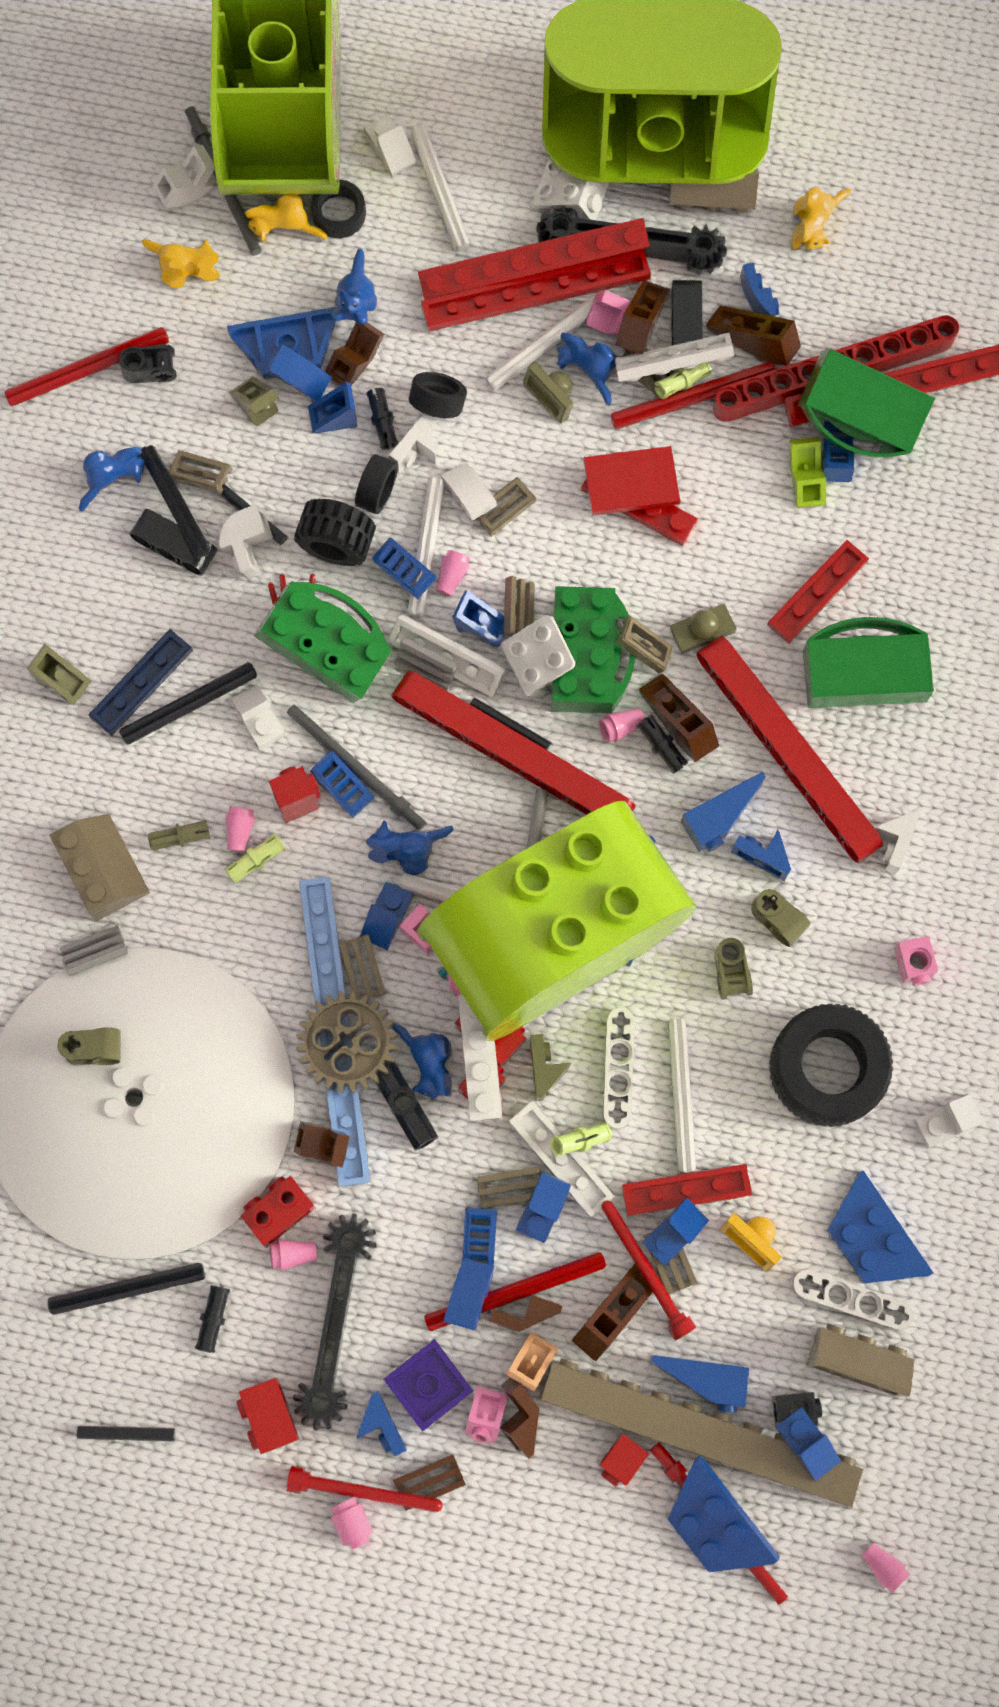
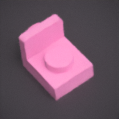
M477 1386L465 1435L471 1436L477 1442L496 1443L508 1398L507 1394Z

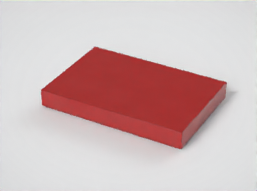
M671 446L584 457L583 462L592 516L680 505V495Z

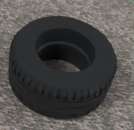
M832 1003L813 1006L793 1017L776 1038L769 1061L771 1083L784 1107L786 1106L787 1110L796 1117H800L801 1120L823 1127L842 1126L852 1123L874 1109L882 1100L884 1094H886L891 1083L893 1071L891 1047L887 1042V1037L883 1035L884 1032L879 1029V1025L875 1024L873 1019H870L868 1015L863 1014L860 1010H855L853 1007L849 1008L847 1005H833ZM822 1037L836 1038L846 1043L853 1050L859 1063V1075L855 1084L849 1090L840 1094H827L816 1089L807 1080L802 1069V1057L807 1046L814 1040Z

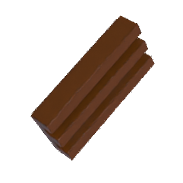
M454 1454L393 1480L398 1492L413 1494L455 1475L456 1482L424 1495L431 1498H437L466 1485ZM448 1463L451 1464V1470L404 1489L402 1483ZM404 1506L405 1511L412 1509Z

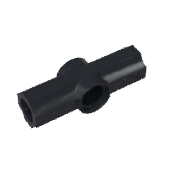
M385 1062L384 1066L389 1073L384 1074L379 1071L377 1076L380 1082L376 1083L413 1149L417 1151L431 1144L439 1136L397 1064ZM407 1096L412 1100L411 1106L404 1111L396 1109V1100L399 1097Z

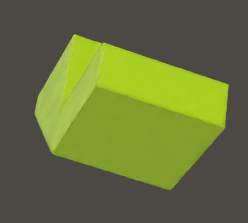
M819 437L789 440L790 471L796 507L826 505V477L821 469V441Z

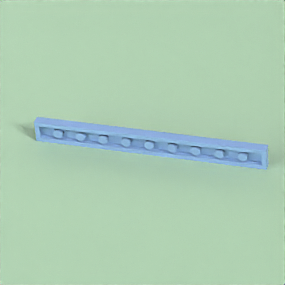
M330 876L299 881L315 1002L318 1001L323 1006L327 1005L326 995L328 994L336 1001L338 1000L339 991H342L346 999ZM347 1014L343 1018L342 1023L344 1027L350 1028L349 1015ZM326 1032L319 1036L321 1047H327L332 1043V1033ZM345 1036L341 1039L343 1041L342 1046H347L348 1049L353 1046L352 1038L349 1039ZM338 1049L330 1054H327L325 1056V1060H329L330 1058H332V1056L335 1052L338 1051ZM349 1057L340 1058L337 1061L336 1069L341 1072L349 1070L352 1066V1059ZM334 1084L330 1091L326 1089L331 1129L344 1132L350 1136L343 1168L336 1167L339 1187L371 1183L358 1084L354 1094L350 1090L349 1085H346L344 1092L340 1094L337 1084Z

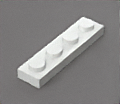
M725 333L647 351L643 354L638 353L616 358L615 363L619 382H633L643 376L652 374L664 375L670 372V370L678 368L691 369L700 363L709 361L721 362L728 357L734 356V350L730 334Z
M403 614L397 618L388 643L400 649L402 640L407 637L458 664L454 678L490 697L497 693L506 668Z
M458 995L470 1121L502 1118L495 1040L486 1041L483 1036L485 1029L463 995Z
M533 1101L509 1120V1124L555 1177L571 1184L568 1193L590 1218L602 1209L601 1205L604 1201H611L615 1198L576 1151L562 1156L554 1155L550 1147L551 1138L562 1134Z

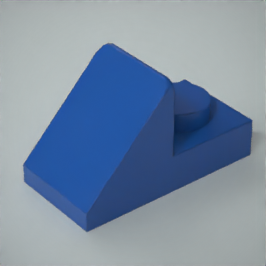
M465 590L452 616L457 631L460 633L472 632L492 647H500L505 636L503 635L504 615L470 591Z
M779 830L776 831L767 850L761 847L762 843L750 836L744 838L739 835L732 848V854L783 881L786 880L791 867Z
M385 882L375 904H371L360 937L368 934L372 944L388 951L414 894L389 882Z
M542 1171L516 1226V1231L545 1243L554 1222H557L571 1184Z
M686 1197L642 1243L665 1266L687 1243L691 1244L709 1220Z
M376 1391L371 1394L357 1439L381 1428L383 1433L378 1435V1438L385 1452L392 1451L395 1457L407 1451L380 1392Z
M799 1407L775 1426L814 1481L841 1462L826 1434H822L802 1407Z

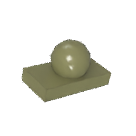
M536 362L528 366L523 385L558 422L562 423L567 420L574 404L568 397L572 391L570 377L564 372L558 371L550 373L548 376Z
M725 603L709 610H699L693 616L671 624L669 628L681 654L709 644L721 635L726 637L736 633L737 630Z

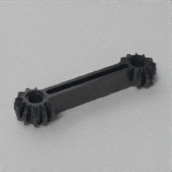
M563 205L561 211H557L552 206L549 214L542 213L540 216V222L536 226V232L539 234L537 240L538 242H543L619 223L576 218L577 212L575 209L566 212V208ZM705 224L702 230L694 225L691 228V233L646 227L650 247L644 248V251L648 258L686 262L687 271L696 268L698 275H700L703 269L711 274L714 271V267L720 268L723 264V258L726 257L725 236H718V228L709 231L707 224ZM564 229L566 232L557 233L555 230ZM703 247L706 248L708 251L701 252L697 248Z
M356 1214L351 1215L350 1224L346 1223L344 1215H340L339 1221L342 1226L338 1228L332 1222L328 1224V1227L335 1232L334 1235L323 1234L324 1240L333 1241V1244L324 1247V1252L330 1253L337 1250L316 1369L312 1388L309 1389L306 1384L300 1383L298 1387L306 1393L305 1396H293L294 1401L303 1402V1406L295 1408L294 1413L300 1414L306 1411L307 1414L301 1420L303 1425H306L313 1417V1430H319L321 1419H323L326 1429L332 1428L329 1416L340 1422L343 1417L335 1411L336 1408H348V1404L338 1403L337 1399L345 1397L347 1392L342 1390L335 1394V1380L357 1259L362 1254L365 1259L370 1260L372 1256L365 1251V1248L374 1249L377 1247L376 1242L366 1241L367 1238L376 1235L375 1230L370 1229L363 1232L368 1226L369 1221L364 1219L356 1226L358 1220ZM349 1232L357 1234L359 1238L358 1245L352 1250H346L341 1245L342 1237ZM345 1258H349L350 1264L343 1301L338 1302L336 1301L342 1261ZM332 1340L335 1342L330 1374L328 1383L323 1386L321 1384V1376L327 1343ZM320 1392L325 1393L329 1398V1406L323 1412L316 1411L312 1406L314 1395Z

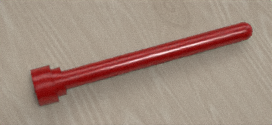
M609 1200L604 1201L601 1205L602 1211L669 1318V1321H667L670 1326L668 1331L674 1340L682 1338L696 1328L690 1316L686 1317L684 1312H679L614 1204Z
M291 1466L287 1480V1492L296 1494L312 1489L432 1512H439L443 1508L442 1501L436 1498L311 1476V1472H307L304 1467Z

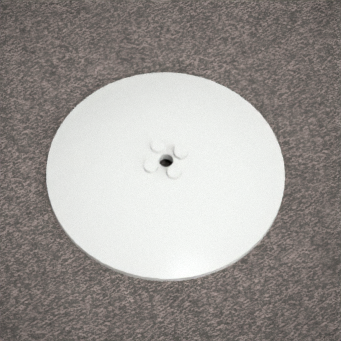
M128 948V953L71 976H69L66 968L47 979L23 1001L0 1034L1 1185L21 1212L37 1227L53 1238L75 1249L113 1259L142 1260L178 1254L217 1237L241 1219L240 1215L245 1212L243 1207L256 1196L261 1198L274 1179L289 1144L294 1121L295 1089L290 1058L280 1032L265 1007L249 989L221 968L189 954L160 948ZM106 1027L121 1030L120 1063L72 1065L58 1051V1039L65 1032L94 1030ZM75 1043V1048L80 1047L78 1043ZM75 1048L70 1049L69 1051L71 1053H74ZM135 1089L140 1090L143 1093L141 1104L135 1107L129 1106L126 1102L127 1094Z

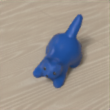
M361 248L355 254L351 272L346 274L338 283L337 295L334 301L336 307L331 316L333 321L353 320L358 324H366L368 322L367 311L376 309L377 297L374 284L364 275L365 258L364 251Z
M562 332L560 337L565 344H560L557 347V365L559 368L564 369L567 365H577L595 383L606 405H611V393L605 382L616 367V356L605 344L596 342L593 346H587L584 340Z
M141 447L122 449L113 456H109L103 451L89 453L85 457L83 470L86 473L89 491L80 500L79 510L81 512L87 508L101 490L107 488L117 479L124 476L133 478L137 483L141 482V475L145 466V461L140 458Z
M383 821L381 827L366 840V844L373 849L368 853V858L377 863L397 860L400 862L405 873L411 875L421 874L428 868V859L432 852L433 842L447 837L453 832L454 828L453 826H446L427 833L421 831L394 833L388 829L387 822Z
M395 1023L392 1030L397 1032L404 1043L410 1048L411 1054L421 1073L420 1081L413 1087L412 1091L419 1092L431 1099L437 1098L438 1095L451 1096V1077L444 1065L449 1057L452 1056V1046L448 1038L436 1033L412 1037L403 1026Z

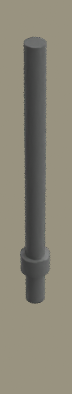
M188 107L185 110V114L192 127V136L196 143L205 147L214 163L213 148L210 141L211 134L206 124L201 122L195 107ZM224 195L251 255L260 254L262 249L255 234L249 229L248 219L237 196Z
M295 704L288 709L287 714L328 751H333L356 776L391 806L390 810L394 814L405 818L418 831L426 825L427 822L410 808L411 803L403 796L398 797Z

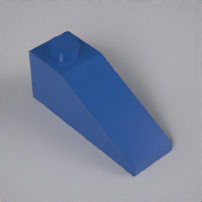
M763 772L683 814L681 823L698 852L706 848L710 852L724 844L723 839L726 838L762 786L766 777Z
M651 1355L650 1363L709 1403L718 1404L717 1411L737 1413V1407L746 1406L748 1367Z

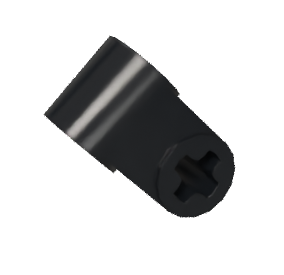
M159 344L124 349L119 356L124 379L134 384L144 382L165 383L175 380L177 372L173 369L174 347ZM134 362L140 364L136 368L127 367L130 363Z

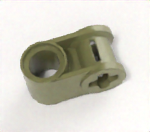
M763 890L752 903L751 911L753 916L779 942L787 947H791L811 925L809 919L776 890ZM769 901L772 903V906L766 911L762 906Z
M736 938L722 940L714 952L720 998L723 1000L727 999L729 995L746 993L747 996L753 995L752 979L747 965L744 945ZM725 946L733 947L737 952V959L733 961L726 960L722 955V948Z
M106 1027L94 1030L68 1031L58 1039V1051L72 1065H115L120 1063L121 1030ZM75 1043H78L80 1047L75 1048ZM75 1048L74 1053H71L69 1051L70 1049Z

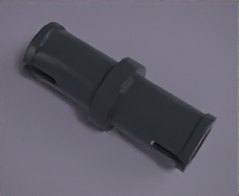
M375 388L376 394H374L371 389L367 391L366 395L372 411L371 423L376 427L380 448L390 449L389 443L394 448L398 445V440L392 423L394 420L393 412L389 411L384 388Z
M652 714L644 718L642 723L640 722L636 725L653 746L651 748L653 753L660 755L673 774L682 769V765L685 766L688 763L687 759L683 757L673 744L672 736L670 734L666 735Z
M211 1285L205 1312L200 1314L199 1319L202 1320L195 1349L215 1353L220 1327L225 1324L226 1320L223 1318L230 1289Z

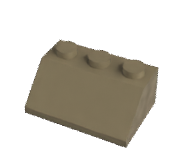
M758 168L754 172L746 174L740 180L725 184L670 183L669 202L678 209H691L692 206H703V209L708 211H718L720 207L731 208L732 211L738 213L748 212V209L755 210L759 180Z
M109 814L76 820L49 834L80 897L95 922L150 894Z
M827 1324L826 1328H817L807 1366L897 1397L910 1396L915 1359L906 1356L907 1350L893 1345H889L888 1349L875 1346L877 1340L858 1334L857 1339L846 1336V1329L832 1324Z

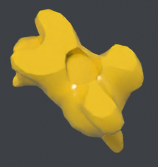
M812 187L804 196L800 197L795 202L793 208V215L800 217V223L793 232L791 248L797 250L801 244H804L807 250L823 249V244H829L830 240L823 234V226L833 212V209L851 194V190H841L832 198L830 194L822 192L819 187Z
M286 194L279 197L274 206L265 204L245 212L248 219H251L248 224L249 229L259 236L262 242L265 241L266 235L274 228L301 230L324 240L328 237L321 228L308 224L302 199L296 194Z
M148 239L142 240V244L147 250L159 255V265L162 270L161 280L169 287H183L187 276H196L205 281H214L220 277L219 271L213 268V265L218 262L219 256L210 247L207 239L197 248L175 243L162 245Z

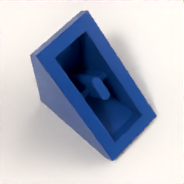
M349 382L343 383L308 405L313 433L357 427L351 383Z

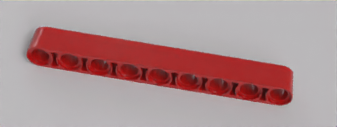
M943 315L834 351L858 362L860 361L857 357H864L869 362L860 363L879 372H884L949 350L953 346L959 332V323L952 316ZM938 331H944L949 336H942ZM911 340H918L922 345H916ZM884 349H892L895 354L887 353ZM820 355L721 387L715 396L713 414L718 420L728 422L784 404V398L804 392L808 380L803 375L812 374ZM782 383L788 388L780 389L775 384ZM756 392L761 397L753 398L748 393ZM730 401L733 406L726 407L721 402Z
M721 635L696 652L702 667L851 859L856 863H860L883 846V840L731 643Z
M407 670L391 694V697L406 709L541 789L547 790L551 795L585 815L618 801H626L632 811L636 807L626 796L414 671Z

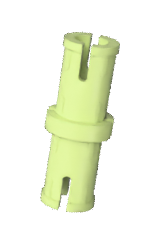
M705 362L691 369H676L670 376L655 382L654 388L657 395L661 399H666L677 391L690 389L692 384L712 374L710 372L712 371L709 362Z
M274 833L253 849L250 847L245 850L246 854L224 869L232 881L237 884L256 869L261 870L264 868L263 864L286 849Z
M605 1122L587 1128L580 1126L574 1128L570 1133L552 1137L550 1147L556 1156H562L573 1151L584 1152L589 1150L591 1146L609 1142L612 1138V1132L609 1125ZM587 1137L586 1139H583V1140H580V1141H575V1140H577V1139H581V1138Z

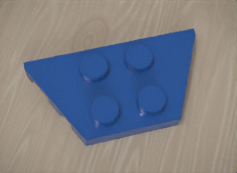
M335 307L227 326V330L231 339L264 379L276 377L266 370V367L279 344L285 345L321 369L336 321L331 319Z
M864 1170L859 1172L848 1194L843 1199L836 1216L831 1221L827 1232L861 1282L867 1284L932 1275L934 1272Z
M701 1455L696 1457L667 1520L708 1572L772 1565L778 1562L780 1556L703 1457Z

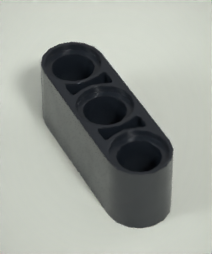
M672 280L671 346L703 339L702 280Z
M144 509L129 533L130 537L137 543L199 576H203L218 552V549L211 542L207 541L210 546L209 555L196 558L179 526L150 509Z

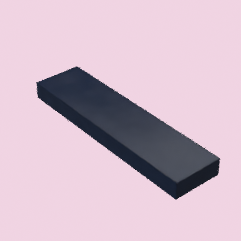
M169 629L88 714L89 718L112 737L193 651L192 647Z

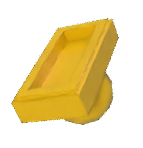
M734 1213L720 1227L721 1231L764 1271L770 1270L782 1258L769 1245L773 1242L776 1234L775 1226L770 1219L764 1216H757L751 1218L746 1224Z

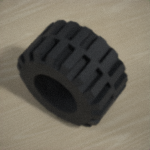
M311 499L305 503L294 540L304 551L322 561L341 566H356L365 562L376 525H374V521L369 516L349 504L331 499Z

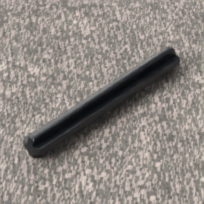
M153 445L142 447L140 456L145 461V466L196 558L207 557L210 546L156 447Z
M247 662L119 730L124 742L129 745L257 677L256 670L250 662Z
M195 1263L48 1298V1309L50 1314L56 1315L205 1279V1271L201 1263Z

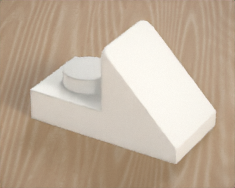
M389 114L364 126V133L392 177L417 164L402 125L396 127Z
M423 414L389 454V459L398 463L399 473L405 466L409 467L413 464L418 456L417 452L436 464L435 445L429 415Z
M257 685L230 699L259 750L286 736L270 708L269 701Z
M912 811L875 828L882 839L892 842L888 843L882 860L887 861L884 871L896 875L900 870L921 812Z
M971 1095L952 1101L913 1120L927 1149L984 1123Z

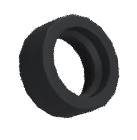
M339 179L338 194H313L311 211L316 227L321 228L327 236L339 239L350 237L358 232L364 224L366 216L365 200L363 193L355 184ZM346 197L354 202L355 213L347 220L331 221L323 216L322 206L330 198Z
M422 372L416 374L413 378L408 398L409 403L421 413L442 419L454 418L459 416L463 410L467 390L460 381L451 376L437 372Z
M377 454L370 458L357 487L355 506L374 514H379L383 510L395 484L398 472L397 462Z

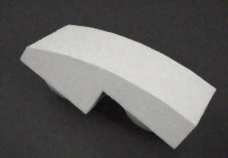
M467 462L441 476L456 502H460L471 521L497 507V501Z

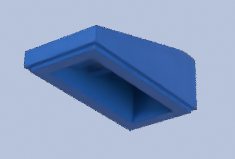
M824 421L823 427L830 434L846 435L835 428L829 421ZM848 435L846 437H836L838 440L854 447V438ZM823 437L822 471L826 477V482H851L854 472V454L839 447H830L833 444Z
M388 538L372 557V561L417 599L422 596L437 578L435 574L392 538ZM405 557L404 561L399 565V567L395 571H393L395 567L400 563V561ZM413 565H415V566L411 569V571L406 575V577H405L404 579H402V577L407 573V571H408ZM422 571L424 574L412 587L410 584Z
M330 751L310 770L316 782L352 818L375 798L333 751ZM334 765L336 768L324 777L323 774ZM342 773L345 777L333 787L331 783ZM351 782L354 786L341 796L339 792ZM360 791L362 796L350 806L347 801Z
M465 1208L462 1261L463 1258L488 1259L487 1264L494 1266L497 1210ZM471 1219L490 1220V1226L471 1225ZM470 1232L489 1233V1239L470 1238ZM470 1245L489 1246L488 1252L469 1251Z

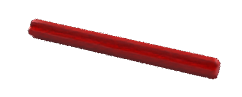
M159 327L9 388L4 392L10 406H15L120 363L119 356L128 347L167 344L169 337L164 327Z
M766 362L693 386L686 391H677L666 399L656 398L611 414L612 424L615 429H621L715 398L717 391L721 387L775 370V366L771 362Z
M597 1252L489 1291L487 1298L484 1299L481 1313L602 1270L606 1267L604 1256L601 1252ZM447 1307L424 1316L429 1331L450 1325L443 1322Z

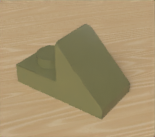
M253 376L229 392L255 426H259L279 411L274 402L278 399L274 389Z
M46 644L42 646L27 667V670L40 685L48 686L73 705H75L91 683L88 677Z
M543 1034L530 1035V1049L536 1101H543L568 1071L571 1063L546 1065V1061L551 1060L550 1043L543 1042Z

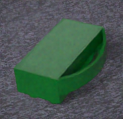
M827 349L821 351L797 406L802 408L812 426L833 445L856 455L880 458L906 455L912 452L935 398L837 351ZM826 419L839 431L852 438L878 443L880 445L879 451L855 448L838 440L823 427L821 420Z
M291 581L287 584L253 635L352 703L362 699L392 651L378 624L359 603L331 587L309 582ZM314 592L326 594L346 604L357 613L371 632L369 633L364 630L352 616L341 608L314 596Z
M555 586L554 620L575 660V666L552 681L551 712L610 714L622 700L632 677L635 656L631 653L629 654V663L625 677L622 682H617L615 676L619 667L621 646L615 643L617 637H620L616 620L619 618L623 619L629 616L615 593V588Z
M860 617L843 620L831 624L812 635L807 640L803 649L808 708L928 702L934 692L928 633L901 621L880 617ZM855 629H879L897 634L889 636L862 635L848 638H830L835 634Z

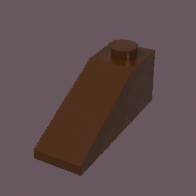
M646 280L642 281L623 315L615 343L616 346L622 347L623 350L629 353H644L663 310L670 288Z
M720 305L706 324L707 329L717 335L729 333L732 344L765 362L788 366L801 347L794 320Z
M663 673L638 689L676 743L694 762L719 747L713 723Z
M635 1263L571 1340L595 1362L653 1293Z

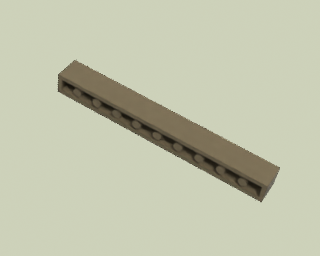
M560 1359L559 1364L553 1362L541 1401L839 1504L853 1507L863 1472L862 1468L855 1466L856 1460L838 1454L841 1462L814 1481L780 1433L776 1432L775 1437L772 1438L763 1435V1428L748 1422H745L743 1427L731 1424L733 1417L716 1411H714L712 1417L700 1413L702 1407L687 1401H683L682 1406L670 1403L671 1396L652 1390L650 1396L638 1392L640 1385L622 1380L620 1385L609 1382L610 1375L591 1369L590 1374L577 1371L579 1364L568 1360Z

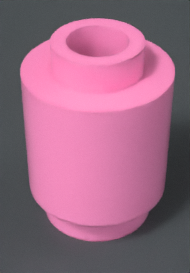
M355 1497L331 1507L334 1515L331 1519L343 1547L350 1544L353 1550L370 1542L367 1535L373 1533V1530L361 1503L357 1504Z

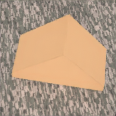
M531 1332L506 1376L534 1392L555 1356L558 1347Z

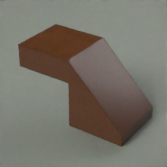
M355 322L346 344L334 350L325 372L338 385L349 382L352 386L374 359L385 334L368 322L366 324Z
M300 1121L293 1152L302 1157L323 1160L331 1166L343 1168L350 1136L338 1130Z
M532 1295L524 1319L493 1308L489 1322L520 1333L559 1314L562 1305Z
M509 1378L501 1385V1388L519 1411L507 1420L500 1429L517 1452L530 1459L534 1455L539 1407L521 1383Z

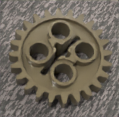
M339 991L338 1000L336 1001L328 994L326 995L327 1005L323 1006L320 1002L316 1001L315 1004L318 1011L316 1013L309 1010L306 1011L311 1019L310 1022L300 1021L299 1023L306 1030L305 1033L296 1034L299 1040L304 1041V1044L297 1046L296 1050L306 1053V1055L299 1059V1062L301 1064L310 1063L311 1065L305 1071L309 1076L317 1072L314 1080L315 1083L320 1084L326 1079L325 1088L329 1091L333 1088L334 1084H337L338 1092L342 1094L345 1086L349 1085L350 1090L354 1094L357 1090V1084L360 1083L365 1090H368L367 1080L372 1079L378 1084L380 1081L377 1073L379 1071L384 1074L389 1073L384 1066L385 1062L395 1063V1059L389 1055V1052L398 1051V1046L390 1043V1041L398 1038L397 1032L388 1031L395 1025V1022L393 1020L384 1021L389 1014L388 1010L384 1009L377 1012L380 1006L379 1001L376 1000L371 1005H368L369 997L367 994H364L360 1001L357 1000L355 991L351 992L349 999H345L342 991ZM347 1014H357L358 1022L355 1026L350 1028L343 1026L342 1021ZM366 1024L370 1025V1028L367 1031H364L359 1035H356L361 1031L363 1026H365ZM326 1032L332 1033L333 1041L329 1046L321 1047L318 1045V1038L321 1034ZM345 1036L349 1039L353 1038L351 1040L353 1046L349 1049L347 1046H342L343 1041L341 1039ZM375 1038L377 1040V1047L373 1051L365 1052L361 1049L362 1042L365 1039ZM338 1049V1051L334 1053L332 1058H330L329 1060H325V1056L327 1054H330ZM342 1057H349L352 1059L351 1068L345 1072L338 1071L336 1069L337 1061Z

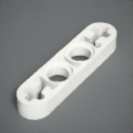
M622 1007L612 1010L606 1022L603 1120L614 1130L625 1128L632 1116L635 1019L631 1011ZM620 1014L623 1015L625 1021H629V1025L627 1024L623 1028V1037L629 1036V1041L622 1038L610 1039L611 1035L617 1037L618 1027L616 1024H612V1020H616ZM615 1045L626 1047L628 1050L627 1059L620 1062L615 1061L610 1053L612 1047ZM617 1075L624 1077L627 1081L626 1090L620 1093L614 1092L609 1085L610 1079ZM608 1096L615 1099L627 1097V1103L624 1101L620 1103L621 1113H626V1118H621L618 1124L614 1123V1118L608 1115L615 1108V1101L609 1102Z
M813 1270L800 1271L792 1280L793 1292L801 1299L893 1330L906 1329L914 1320L913 1309L904 1301ZM807 1276H810L811 1283L817 1286H822V1280L827 1281L822 1291V1299L817 1298L820 1291L810 1289L807 1293L802 1292L803 1286L799 1285V1280H804ZM835 1285L842 1287L846 1292V1299L841 1304H835L829 1299V1290ZM864 1296H870L876 1301V1310L870 1315L863 1313L859 1307V1302ZM883 1301L888 1302L885 1309L895 1311L899 1307L903 1308L902 1314L906 1315V1320L899 1321L897 1325L894 1323L895 1318L888 1314H883V1320L878 1319L883 1310Z

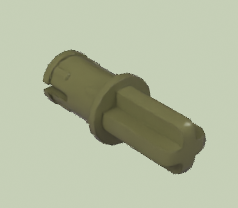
M206 820L179 826V823H177L176 827L148 834L151 850L176 845L184 847L185 843L210 839Z

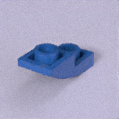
M754 263L743 264L740 281L745 297L753 312L770 316L779 315L777 297L773 298L771 287L762 288V277L760 273H756Z
M279 344L266 367V370L282 382L293 386L312 401L321 398L332 379L326 372L283 344Z
M463 1258L443 1322L470 1330H477L484 1299L488 1296L495 1266Z

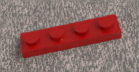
M585 479L581 486V491L588 494L587 481ZM674 505L621 512L682 547L698 521V518Z
M846 540L768 621L767 626L790 644L868 563L869 558L851 542Z
M747 1164L621 1185L627 1217L675 1209L686 1197L694 1205H701L752 1196Z

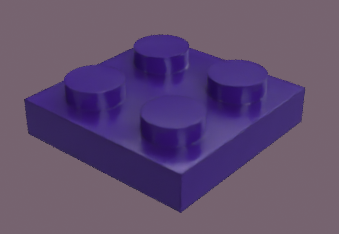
M435 1339L383 1379L422 1432L474 1391Z

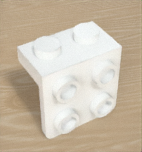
M549 159L536 191L533 205L537 209H551L552 206L557 209L562 208L564 205L565 208L575 209L581 219L596 220L610 182H591L578 179L562 171Z
M550 615L542 616L501 643L506 658L512 666L519 680V685L526 696L539 698L546 696L551 692L548 684L575 666V660L554 618Z

